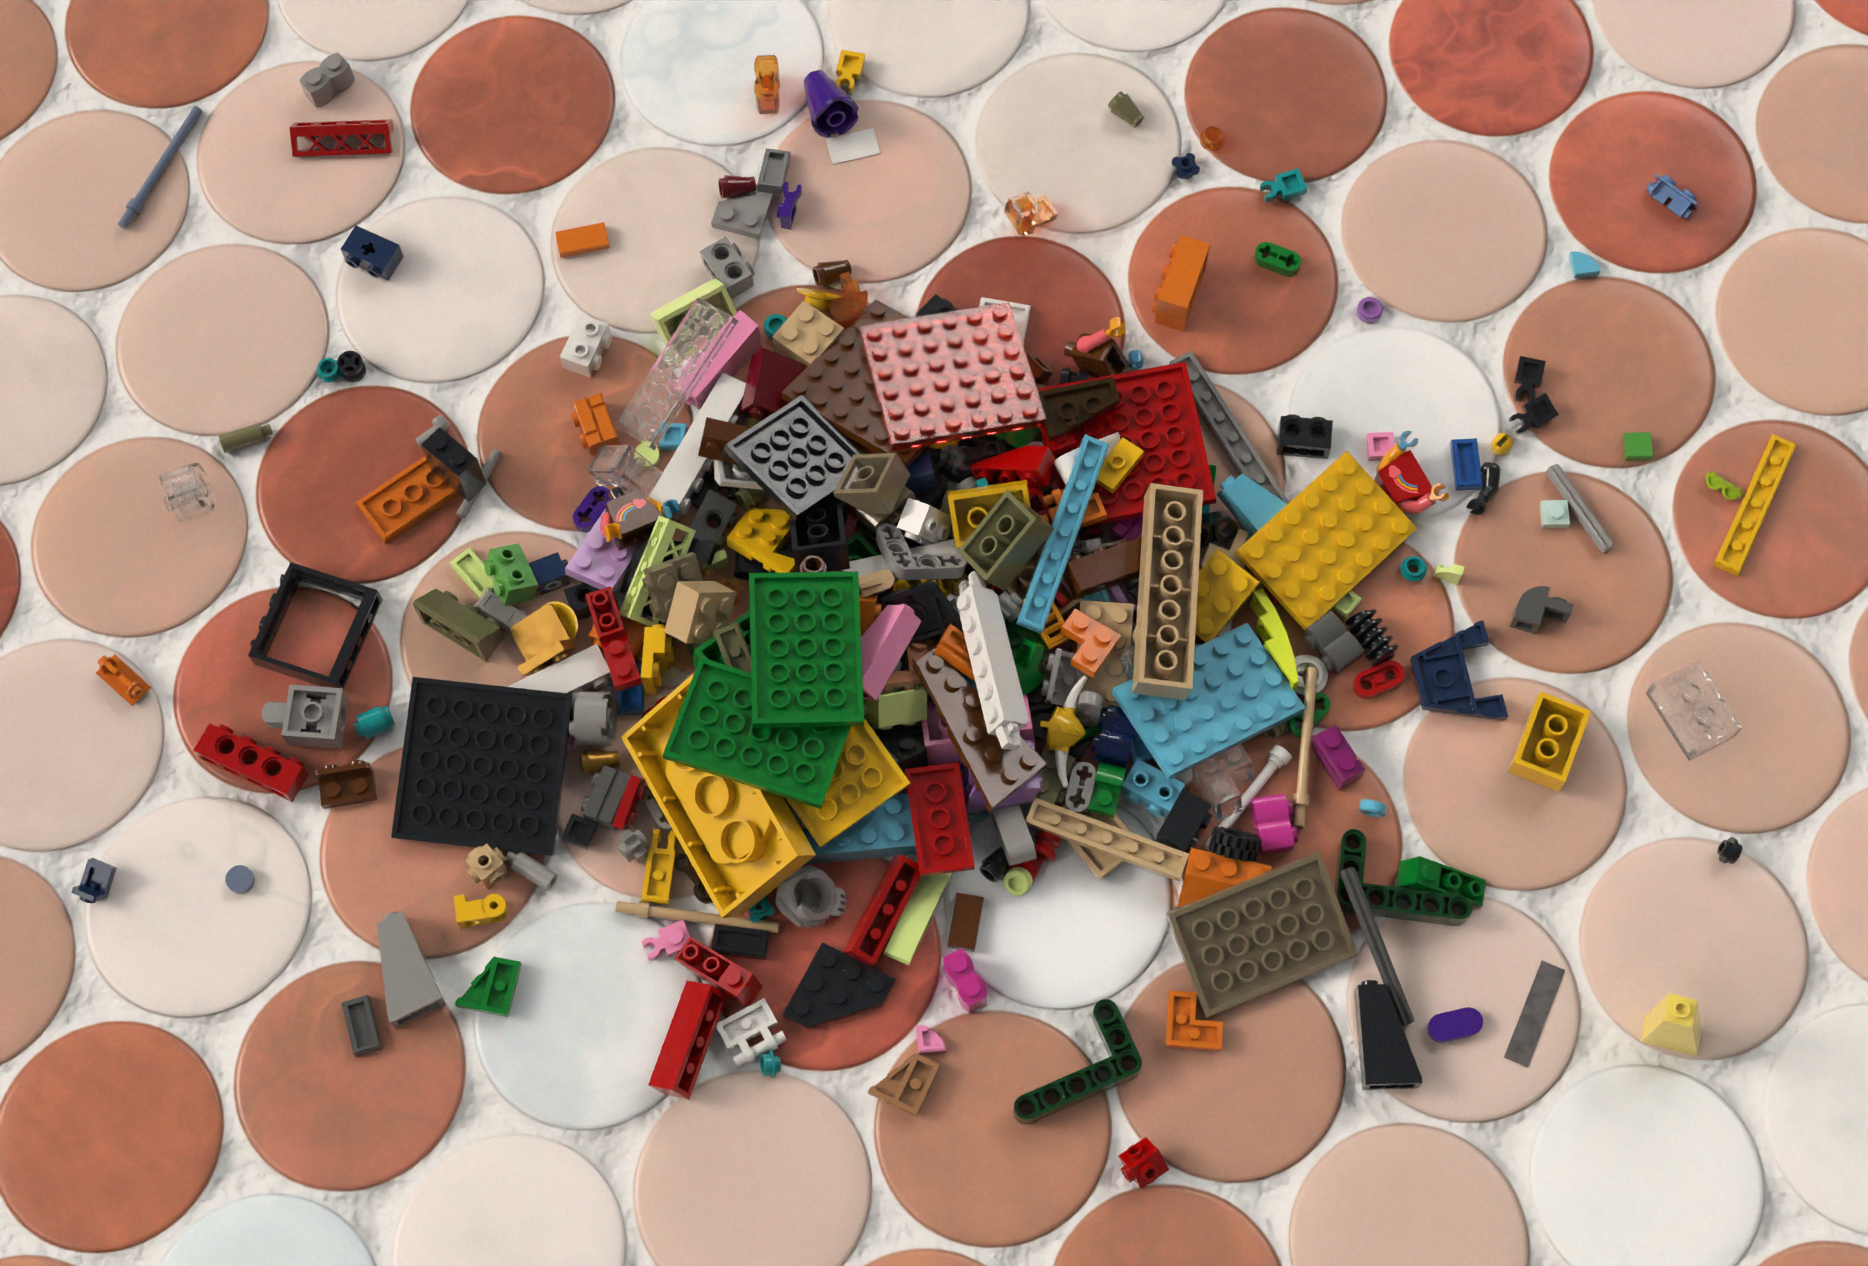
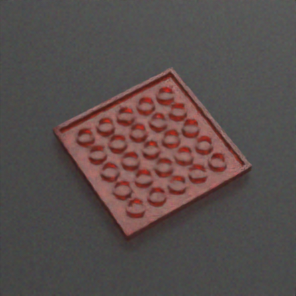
M1009 302L859 326L861 341L892 451L1046 425V416Z

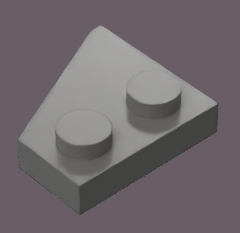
M773 193L719 201L711 222L712 228L760 239L774 199Z

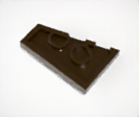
M1113 377L1037 392V400L1049 442L1119 404L1120 400Z

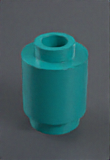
M377 706L356 715L358 721L353 722L358 736H365L366 740L389 731V727L395 725L388 706L382 708Z

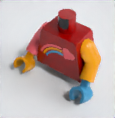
M1404 431L1400 436L1401 443H1396L1385 454L1376 468L1377 473L1374 481L1402 512L1419 514L1433 506L1436 500L1447 501L1449 494L1444 493L1439 496L1440 490L1446 488L1443 484L1438 483L1432 487L1412 451L1406 450L1407 447H1415L1418 444V438H1414L1411 443H1407L1406 439L1412 432Z

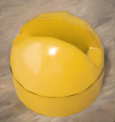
M1507 433L1497 434L1491 443L1492 451L1501 456L1507 455L1513 447V440ZM1502 440H1506L1501 447L1497 445Z

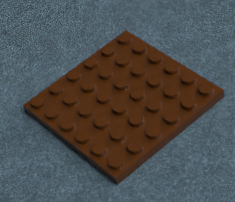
M875 299L844 330V333L781 393L782 399L788 403L803 395L820 412L819 414L826 418L839 432L878 454L897 453L907 469L999 373V366L957 343L954 344L939 333Z

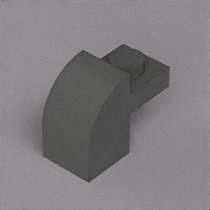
M1533 587L1527 590L1519 599L1509 627L1536 634L1541 624L1542 616L1566 623L1572 613L1574 604L1567 603L1565 599L1560 597H1548L1550 587Z

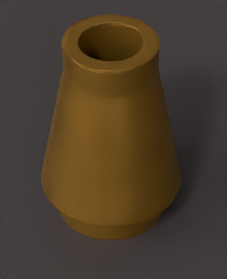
M586 749V752H580L582 774L589 773L590 776L596 772H601L603 766L611 768L620 766L618 750Z

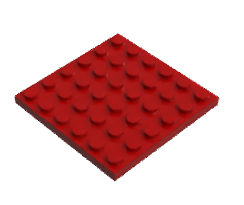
M1186 362L1033 389L1036 408H1038L1037 392L1109 377L1114 378L1120 399L1119 404L1071 430L1077 442V447L1054 456L1055 459L1079 448L1085 434L1099 440L1118 432L1120 440L1125 438L1144 451L1143 458L1113 494L1095 483V490H1093L1092 494L1098 492L1107 513V519L1089 526L1143 517L1144 496L1151 483L1203 490L1202 506L1216 503V495ZM1042 435L1044 446H1048ZM1055 469L1051 477L1052 489L1059 488L1061 491L1065 489L1066 485L1057 469Z

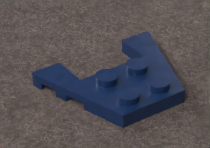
M1483 620L1411 657L1410 663L1422 710L1500 721L1507 720L1508 713L1503 694L1475 699L1463 650L1488 645L1489 640Z

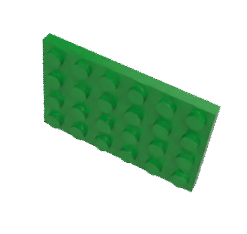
M858 571L749 573L752 728L864 726Z
M700 657L665 747L663 759L822 809L851 726L752 728L751 673Z

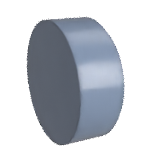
M237 865L227 872L225 882L232 892L244 894L252 889L255 877L248 867Z

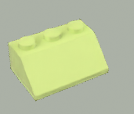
M714 278L649 313L663 342L676 362L680 364L706 350L736 315L737 311L725 285Z

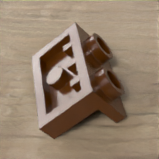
M356 760L350 762L349 765H326L321 770L315 771L316 777L319 780L320 799L323 809L377 800L374 769L369 762Z

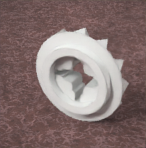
M1311 655L1295 657L1297 675L1303 674L1306 667L1318 668L1316 693L1323 690L1328 679V672L1324 663ZM1298 675L1299 682L1295 692L1303 697L1305 696L1306 685L1304 684L1303 677Z

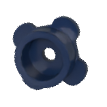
M1192 153L1172 159L1176 176L1180 179H1189L1200 171V167L1195 163V155Z

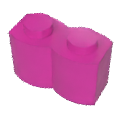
M1284 794L1252 798L1250 806L1257 837L1261 838L1260 855L1292 851L1295 846L1294 843L1298 842V833L1295 826L1291 827L1289 817L1293 816L1291 801H1286Z
M963 949L943 958L944 973L948 982L957 989V997L961 1006L971 1013L986 1005L987 989L983 980L974 973V966L970 956Z

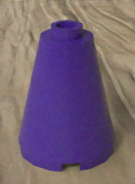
M816 70L810 72L804 79V88L814 131L819 136L831 138L830 134L837 132L839 136L845 134L858 120L857 111L859 109L856 102L824 71Z

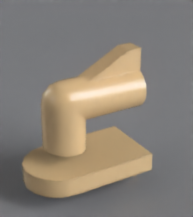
M885 569L858 577L859 591L863 597L887 590L894 583L893 574Z

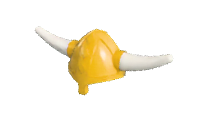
M1083 676L1075 684L1067 696L1064 706L1054 709L1049 722L1041 721L1040 723L1041 727H1047V749L1055 751L1056 769L1064 788L1068 787L1066 762L1070 747L1078 743L1086 733L1082 723L1076 716V706L1080 692L1088 680L1087 676Z

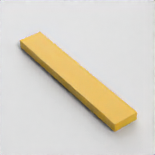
M1771 435L1713 566L1735 576L1739 575L1797 444L1777 435Z

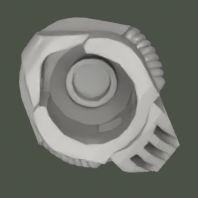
M810 865L799 868L778 886L775 904L780 912L797 927L812 928L824 924L829 917L840 916L845 913L847 899L845 891L835 888V883L825 871Z

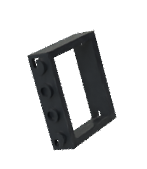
M290 562L285 574H281L277 593H273L270 598V608L267 615L263 616L260 620L259 633L256 639H253L250 643L251 649L248 656L254 665L321 687L343 688L344 690L383 599L376 589ZM300 581L362 601L329 677L267 657Z

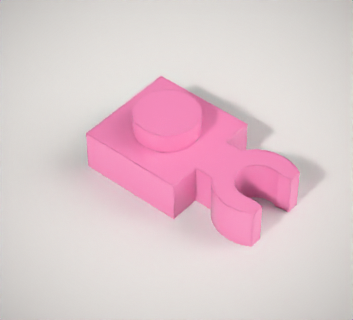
M680 920L659 929L660 938H646L642 941L643 947L655 946L654 952L647 954L649 960L657 959L661 952L665 950L668 957L678 954L690 935L684 920Z

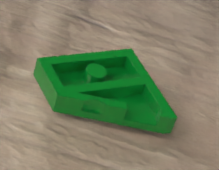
M493 957L485 966L484 971L471 982V986L465 994L456 1000L455 1006L509 1017L522 963L520 961Z

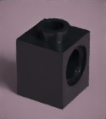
M584 582L563 590L568 604L575 612L578 621L592 616L588 603H582V598L585 597V594L600 590Z

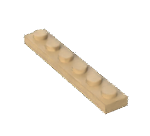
M1034 798L1025 821L1029 827L1052 833L1059 838L1176 881H1180L1189 854L1038 798Z

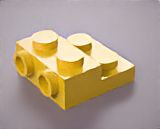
M655 624L652 627H645L641 680L646 695H657L658 687H662L663 671H670V662H675L676 649L673 646V637L664 632L666 625Z

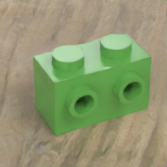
M520 544L490 549L487 560L484 562L486 574L491 576L495 594L498 597L500 596L503 605L507 606L533 600L538 583Z

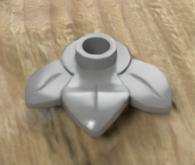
M1101 538L1080 541V547H1073L1071 552H1084L1085 556H1088L1095 549L1100 547L1108 549L1122 539L1101 544Z

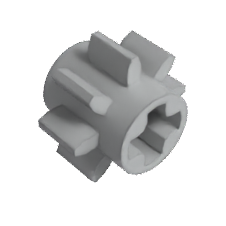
M1004 591L998 596L1003 619L1012 623L1020 614L1022 608L1020 604L1023 602V599L1015 591L1011 595Z
M627 829L618 836L621 843L617 848L628 862L636 859L640 863L647 857L648 851L646 849L651 844L640 830H636L633 833Z

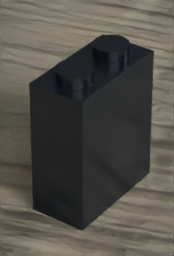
M440 427L421 444L431 471L468 502L486 485L478 459Z

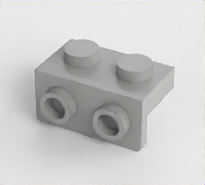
M1056 648L1054 654L1049 653L1046 669L1051 670L1049 680L1044 679L1041 695L1045 696L1044 703L1063 707L1070 691L1083 677L1084 673L1070 665L1075 653L1062 651L1060 648Z

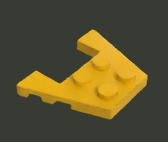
M749 508L728 535L727 546L749 560L756 559L763 563V568L769 572L773 570L777 573H792L796 571L794 558L778 554L791 536L790 516L784 510Z

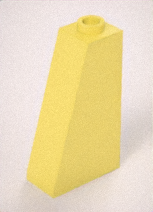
M1668 993L1645 1015L1641 1042L1696 1056L1702 1029L1698 1001Z

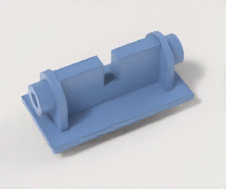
M1656 174L1655 178L1658 182L1656 184L1651 182L1646 188L1649 192L1648 195L1662 205L1668 198L1672 199L1667 208L1680 218L1684 217L1687 219L1693 212L1690 209L1691 206L1695 209L1698 208V203L1695 201L1697 199L1696 196L1686 189L1682 192L1676 188V182L1667 175L1661 177Z

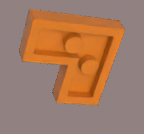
M1076 608L1060 631V633L1081 644V647L1071 659L1070 665L1092 678L1101 668L1121 637L1117 632Z
M1169 990L1165 1047L1221 1052L1223 1022L1195 1020L1197 993Z

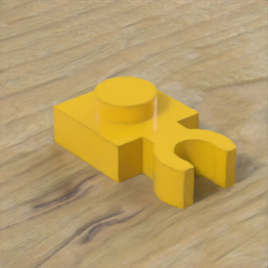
M841 49L836 68V75L839 76L836 84L840 88L843 84H848L849 93L851 94L855 90L854 79H861L866 60L864 53Z

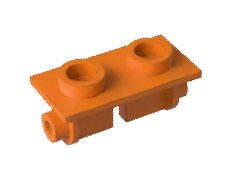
M115 654L112 657L102 656L98 660L100 669L95 673L131 706L151 689V686Z

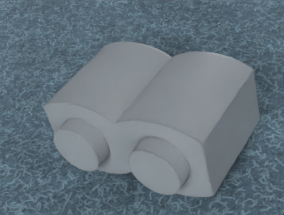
M334 53L326 57L319 67L307 71L301 77L300 84L305 96L318 108L329 103L336 93L348 89L354 83L355 78L349 63L339 53Z

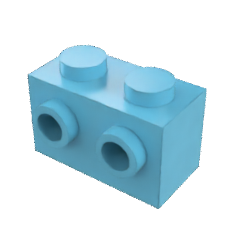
M1137 758L1122 784L1121 794L1124 795V799L1135 805L1139 803L1147 807L1148 812L1159 818L1162 816L1167 818L1184 789L1185 783L1175 778L1168 780L1162 771Z

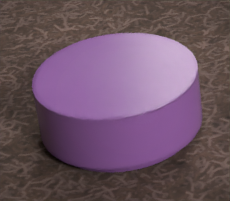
M1366 297L1359 302L1356 313L1362 322L1368 324L1375 323L1381 318L1383 306L1378 299Z

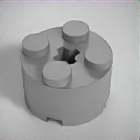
M579 692L578 694H573L572 710H574V720L569 722V735L575 736V742L578 745L612 746L613 743L610 739H615L617 729V709L611 708V702H616L613 692Z

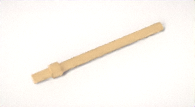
M1307 667L1297 790L1293 794V805H1295L1293 826L1300 828L1304 827L1306 807L1309 806L1310 795L1307 794L1318 673V668Z
M617 901L615 910L620 913L635 914L637 918L648 919L651 916L711 925L718 924L765 930L772 933H779L780 922L760 920L757 923H753L749 918H722L720 914L651 906L650 902L639 901L638 904Z

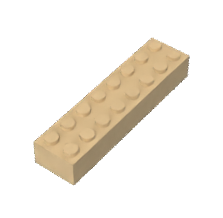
M1151 483L1144 496L1133 694L1186 700L1192 690L1203 490Z

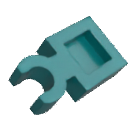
M1299 168L1275 175V182L1264 181L1260 184V191H1271V193L1265 195V202L1274 201L1278 195H1281L1283 201L1306 194L1308 189Z

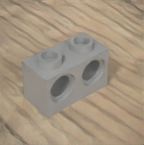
M727 237L700 251L703 265L713 279L716 278L725 285L731 299L754 286L752 276L755 273L749 262H743L738 246L735 243L731 244ZM720 256H727L724 260L718 259ZM733 275H740L737 279L730 278Z

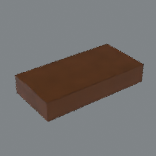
M963 893L956 894L947 944L948 948L975 952L984 897Z

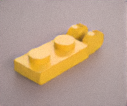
M654 829L651 847H648L641 901L650 902V904L669 905L675 867L677 837L674 831L671 830L668 836V848L661 849L659 848L661 831L660 829Z

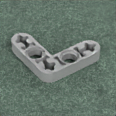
M887 523L878 526L875 540L889 571L895 578L900 580L955 579L963 576L966 560L962 556L952 553L912 554L901 530L897 526Z

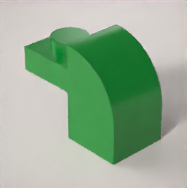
M1025 637L1021 639L1014 660L1023 695L1033 691L1041 683L1045 675L1037 670L1042 660L1045 646Z
M1104 762L1099 763L1088 812L1114 818L1127 768Z

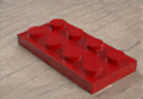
M959 762L905 769V776L911 783L907 787L920 877L975 870Z

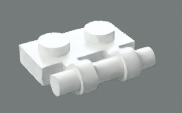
M765 998L718 1022L716 1025L728 1050L737 1046L740 1047L742 1052L732 1057L737 1067L746 1062L750 1064L756 1061L755 1057L768 1050L774 1051L778 1049L777 1045L787 1041L782 1031L773 1036L771 1035L769 1029L777 1025L778 1022ZM761 1034L764 1041L750 1048L746 1041Z

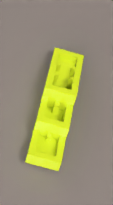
M1263 588L1253 592L1250 607L1259 618L1255 631L1264 642V648L1295 692L1299 680L1290 641L1275 607Z

